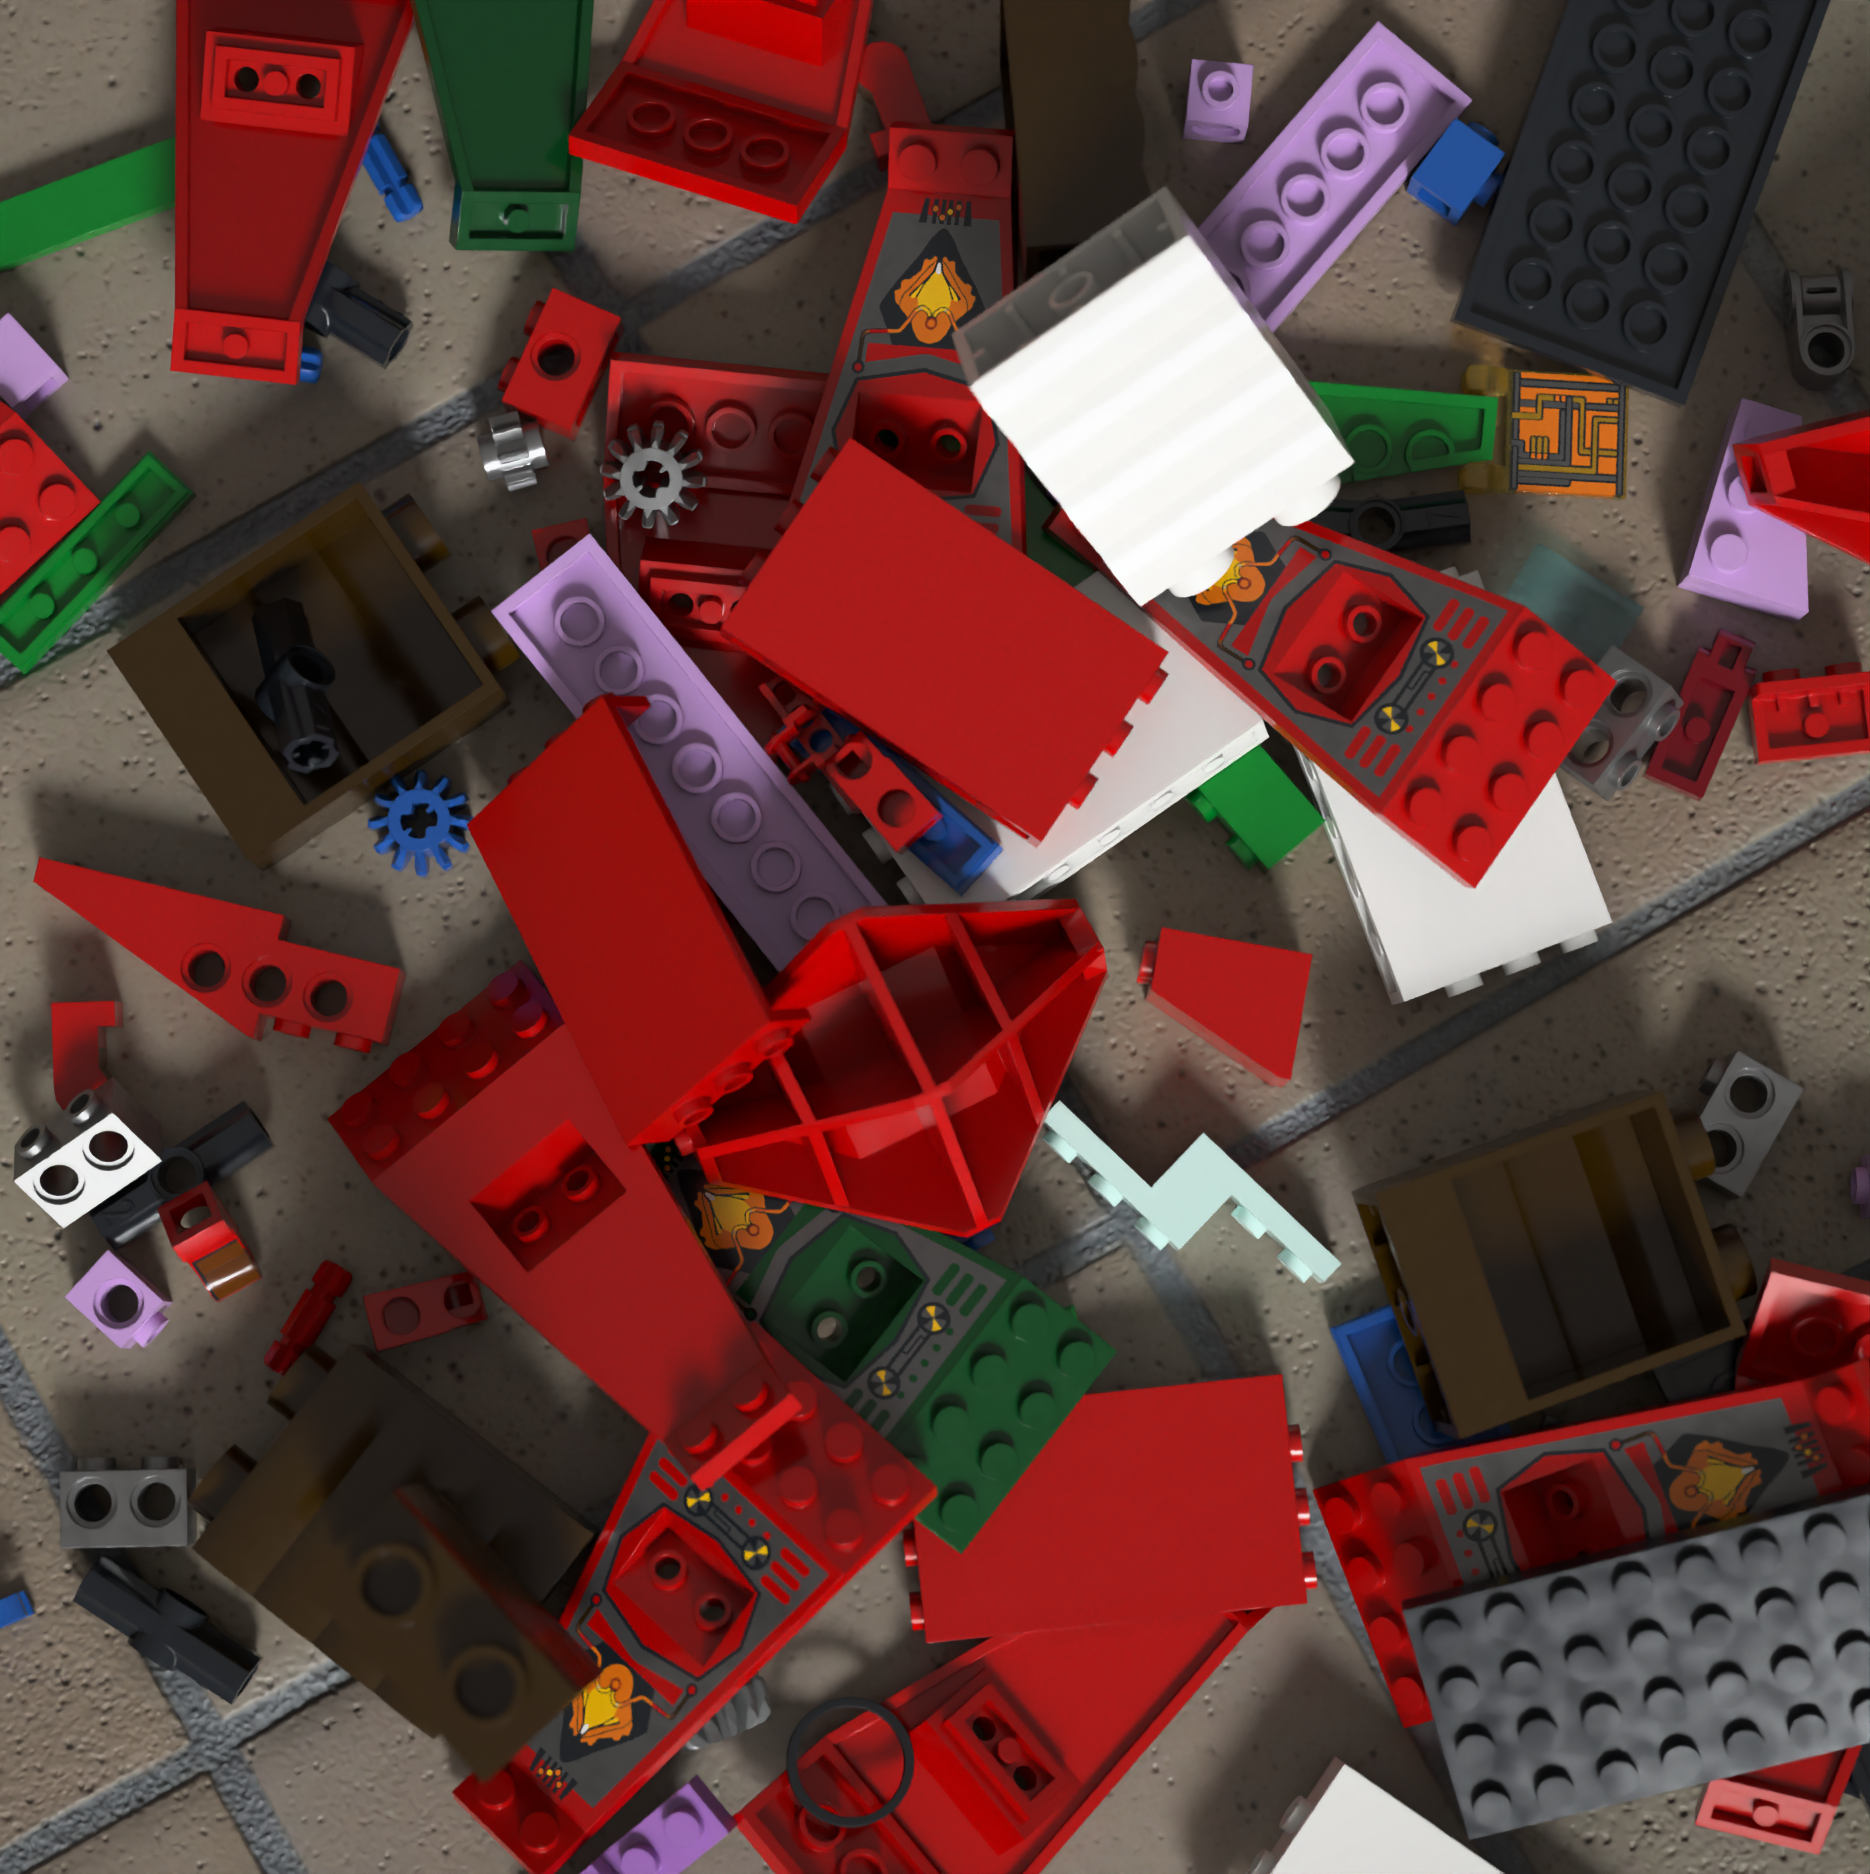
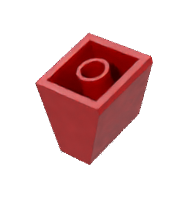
M1164 927L1161 928L1155 942L1145 941L1141 951L1136 983L1148 985L1146 1001L1268 1085L1283 1087L1291 1080L1313 954Z

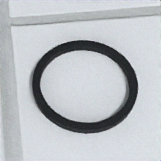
M842 1697L829 1700L815 1707L799 1722L787 1748L786 1769L789 1783L796 1798L813 1816L835 1826L860 1827L884 1818L904 1799L913 1778L914 1752L911 1740L904 1726L887 1708L864 1698ZM855 1707L876 1714L893 1729L901 1744L904 1768L900 1785L886 1805L869 1815L843 1817L827 1812L808 1796L799 1779L797 1751L804 1732L820 1715L837 1708Z

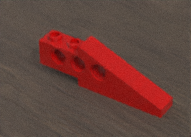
M39 857L33 882L246 1036L261 1042L267 1018L275 1019L273 1031L295 1037L309 1039L311 1030L314 1028L335 1033L333 1045L370 1054L372 1043L389 1046L406 978V973L400 968L287 942L292 921L281 914ZM219 954L225 963V973L222 979L216 985L202 987L197 982L195 976L198 962L204 956ZM268 969H281L286 978V988L283 994L273 1001H262L256 992L258 977ZM330 983L342 984L347 992V1003L344 1009L333 1016L322 1015L316 1005L319 991Z

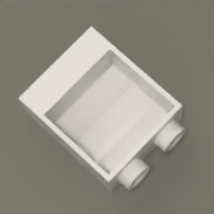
M1166 186L951 334L971 390L1002 431L1014 443L1036 475L1057 498L1078 529L1099 552L1124 588L1140 606L1167 588L1177 597H1189L1212 586L1230 567L1234 558V548L1232 547L1234 543L1273 517L1283 526L1297 525L1313 518L1323 511L1338 493L1340 488L1338 473L1354 463L1327 406Z

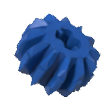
M416 770L414 789L409 790L400 776H395L391 779V784L399 796L394 801L384 794L377 793L375 795L374 803L387 811L388 816L369 818L368 827L373 831L389 833L378 839L374 844V849L379 855H383L398 848L391 864L396 871L402 872L408 866L412 857L415 856L414 867L416 874L419 877H427L430 871V857L435 856L444 871H449L453 868L452 860L444 852L449 846L460 853H468L470 844L463 838L455 835L456 831H469L467 824L474 817L454 814L464 809L470 803V799L465 792L456 793L447 798L453 783L448 776L442 775L437 779L431 791H429L428 773L425 770ZM420 809H427L426 812L432 819H438L437 826L427 827L425 837L418 839V835L412 828L409 827L407 829V822L417 820Z

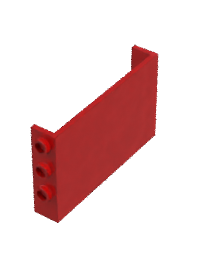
M851 437L840 452L830 446L810 475V478L817 482L818 485L804 504L794 498L776 524L774 530L783 535L769 556L759 550L740 577L738 582L747 587V589L722 624L720 636L1037 848L1067 804L1076 810L1083 804L1099 779L1089 772L1102 751L1113 758L1134 727L1124 719L1137 699L1148 705L1168 677L1169 673L1159 666L1169 652Z
M610 692L596 696L588 701L582 708L583 714L567 730L561 731L549 738L544 745L545 750L529 766L514 772L507 779L508 786L467 824V827L625 1145L630 1146L668 1142L684 1128L698 1124L708 1118L714 1111L712 1107L714 1102L724 1094L733 1092L750 1082L753 1078L752 1070L763 1060L777 1056L787 1050L794 1042L792 1036L808 1023L812 1017L807 1008L771 1009L628 730V727L651 707L647 697L617 696L615 693Z
M1282 1374L1083 1395L962 1554L915 1518L913 1519L914 1528L902 1529L906 1567L918 1566L921 1591L909 1593L913 1631L925 1630L926 1643L1308 1604L1306 1590L1317 1589L1316 1566L1313 1550L1302 1552L1299 1526L1310 1525L1309 1503L1306 1487L1295 1488L1292 1468V1463L1303 1462L1302 1440L1299 1424L1288 1425Z

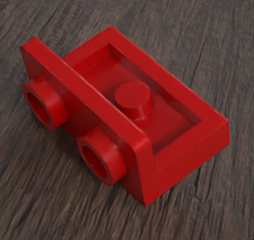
M1848 662L1824 667L1825 676L1801 678L1800 669L1796 668L1762 673L1763 682L1754 684L1747 694L1755 765L1869 754L1870 671L1863 672L1861 662Z

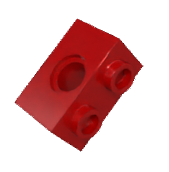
M552 288L546 303L537 300L525 323L523 334L530 338L520 359L514 356L509 359L498 384V390L504 392L502 402L506 411L517 410L520 418L528 422L537 420L540 427L575 441L610 364L612 353L616 351L625 331L621 317L555 288ZM563 349L572 353L575 356L574 364L565 374L553 376L541 369L542 361L549 352Z

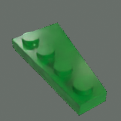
M1308 381L1329 409L1354 460L1353 464L1338 473L1340 484L1493 460L1498 397Z

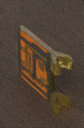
M1480 364L1471 365L1462 373L1460 385L1462 394L1488 397L1505 396L1503 465L1498 466L1478 462L1466 464L1458 472V490H1464L1465 494L1503 493L1607 500L1626 499L1629 388L1591 374L1514 370Z

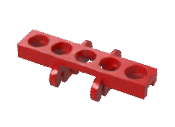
M780 675L776 676L768 684L762 683L758 688L782 718V722L786 726L780 733L777 734L775 732L769 736L770 741L764 748L767 755L778 753L791 771L787 777V782L790 785L800 782L803 784L807 783L811 779L809 776L817 769H820L851 811L856 815L859 814L861 810L823 766V763L855 734H849L842 740L822 713L826 706L814 698L811 699L808 694ZM784 683H788L796 693L795 699L787 705H782L775 696L776 689ZM814 719L813 723L809 727L801 729L808 722ZM818 731H829L833 737L831 747L824 752L813 751L811 747L812 736ZM795 739H798L810 754V757L802 763L788 746Z

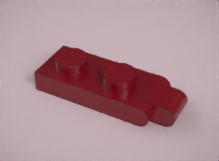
M1720 627L1710 649L1701 645L1698 646L1677 693L1684 702L1679 709L1680 718L1678 723L1664 740L1656 742L1642 777L1696 801L1703 799L1757 672L1756 669L1746 665L1755 642Z

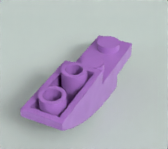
M696 1775L577 1874H680L729 1834L738 1823L701 1778Z

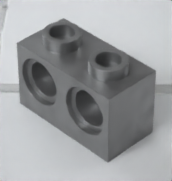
M1614 645L1609 648L1597 665L1614 678L1617 683L1559 766L1607 802L1617 790H1625L1635 780L1642 766L1641 758L1655 740L1658 742L1662 741L1673 731L1680 718L1679 709L1684 704L1669 683ZM1637 691L1647 692L1646 701L1640 709L1631 713L1621 712L1622 704L1630 694ZM1608 741L1607 752L1600 760L1592 763L1583 762L1584 753L1592 743Z
M1740 1051L1728 1054L1724 1061L1715 1057L1697 1086V1090L1705 1095L1696 1112L1707 1133L1714 1132L1725 1139L1729 1148V1154L1722 1166L1715 1167L1713 1175L1698 1181L1731 1200L1742 1198L1804 1088ZM1738 1078L1751 1081L1758 1089L1759 1102L1751 1113L1738 1110L1731 1101L1730 1089Z
M112 1077L95 1090L87 1089L82 1091L72 1099L66 1110L45 1124L38 1123L31 1126L21 1135L14 1145V1182L56 1222L65 1228L162 1161V1125ZM102 1131H115V1132H114V1133H103ZM53 1165H66V1166L56 1167V1166H53Z
M179 1456L141 1457V1469L116 1470V1457L77 1458L78 1470L60 1472V1549L189 1546L196 1543L197 1512L187 1505L189 1498L196 1489V1468H179ZM158 1482L170 1487L175 1495L174 1510L165 1519H159L151 1515L145 1503L148 1490ZM93 1484L106 1488L112 1499L110 1512L100 1521L89 1517L82 1505L85 1491Z

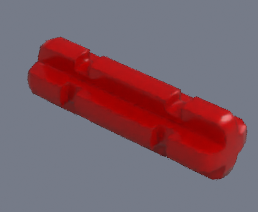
M330 1260L321 1262L311 1279L315 1283L312 1289H305L281 1328L280 1332L284 1334L280 1341L274 1340L266 1353L264 1363L267 1367L284 1376L301 1356L304 1349L315 1343L336 1308V1305L333 1304L337 1296L342 1298L352 1281L353 1275L347 1269Z

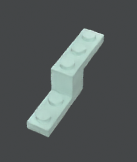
M1060 1100L1048 1112L1043 1125L1049 1131L1042 1139L1068 1164L1077 1156L1095 1173L1087 1182L1113 1207H1116L1121 1200L1127 1203L1140 1216L1133 1226L1158 1250L1161 1251L1167 1243L1176 1251L1180 1250L1222 1204L1230 1198L1237 1205L1231 1212V1215L1256 1239H1259L1266 1232L1280 1245L1283 1250L1277 1256V1259L1301 1282L1304 1283L1310 1276L1319 1283L1325 1282L1342 1264L1205 1133H1202L1150 1187Z

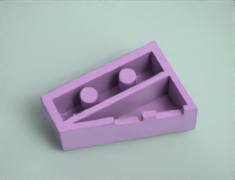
M1741 398L1732 409L1677 587L1795 624L1809 612L1806 533L1748 505L1732 444L1752 437L1801 426L1802 416L1745 398Z

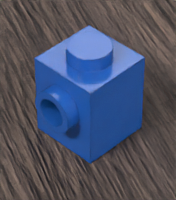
M1455 118L1413 174L1406 192L1456 227L1474 202L1484 208L1493 197L1502 178V175L1497 170L1506 153L1497 148L1499 145L1498 139L1485 127L1475 122H1469L1468 125H1465Z

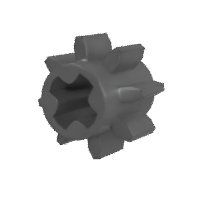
M517 410L488 417L492 432L477 436L488 480L505 478L509 492L538 484L534 469L548 466L549 462L537 420L521 424Z

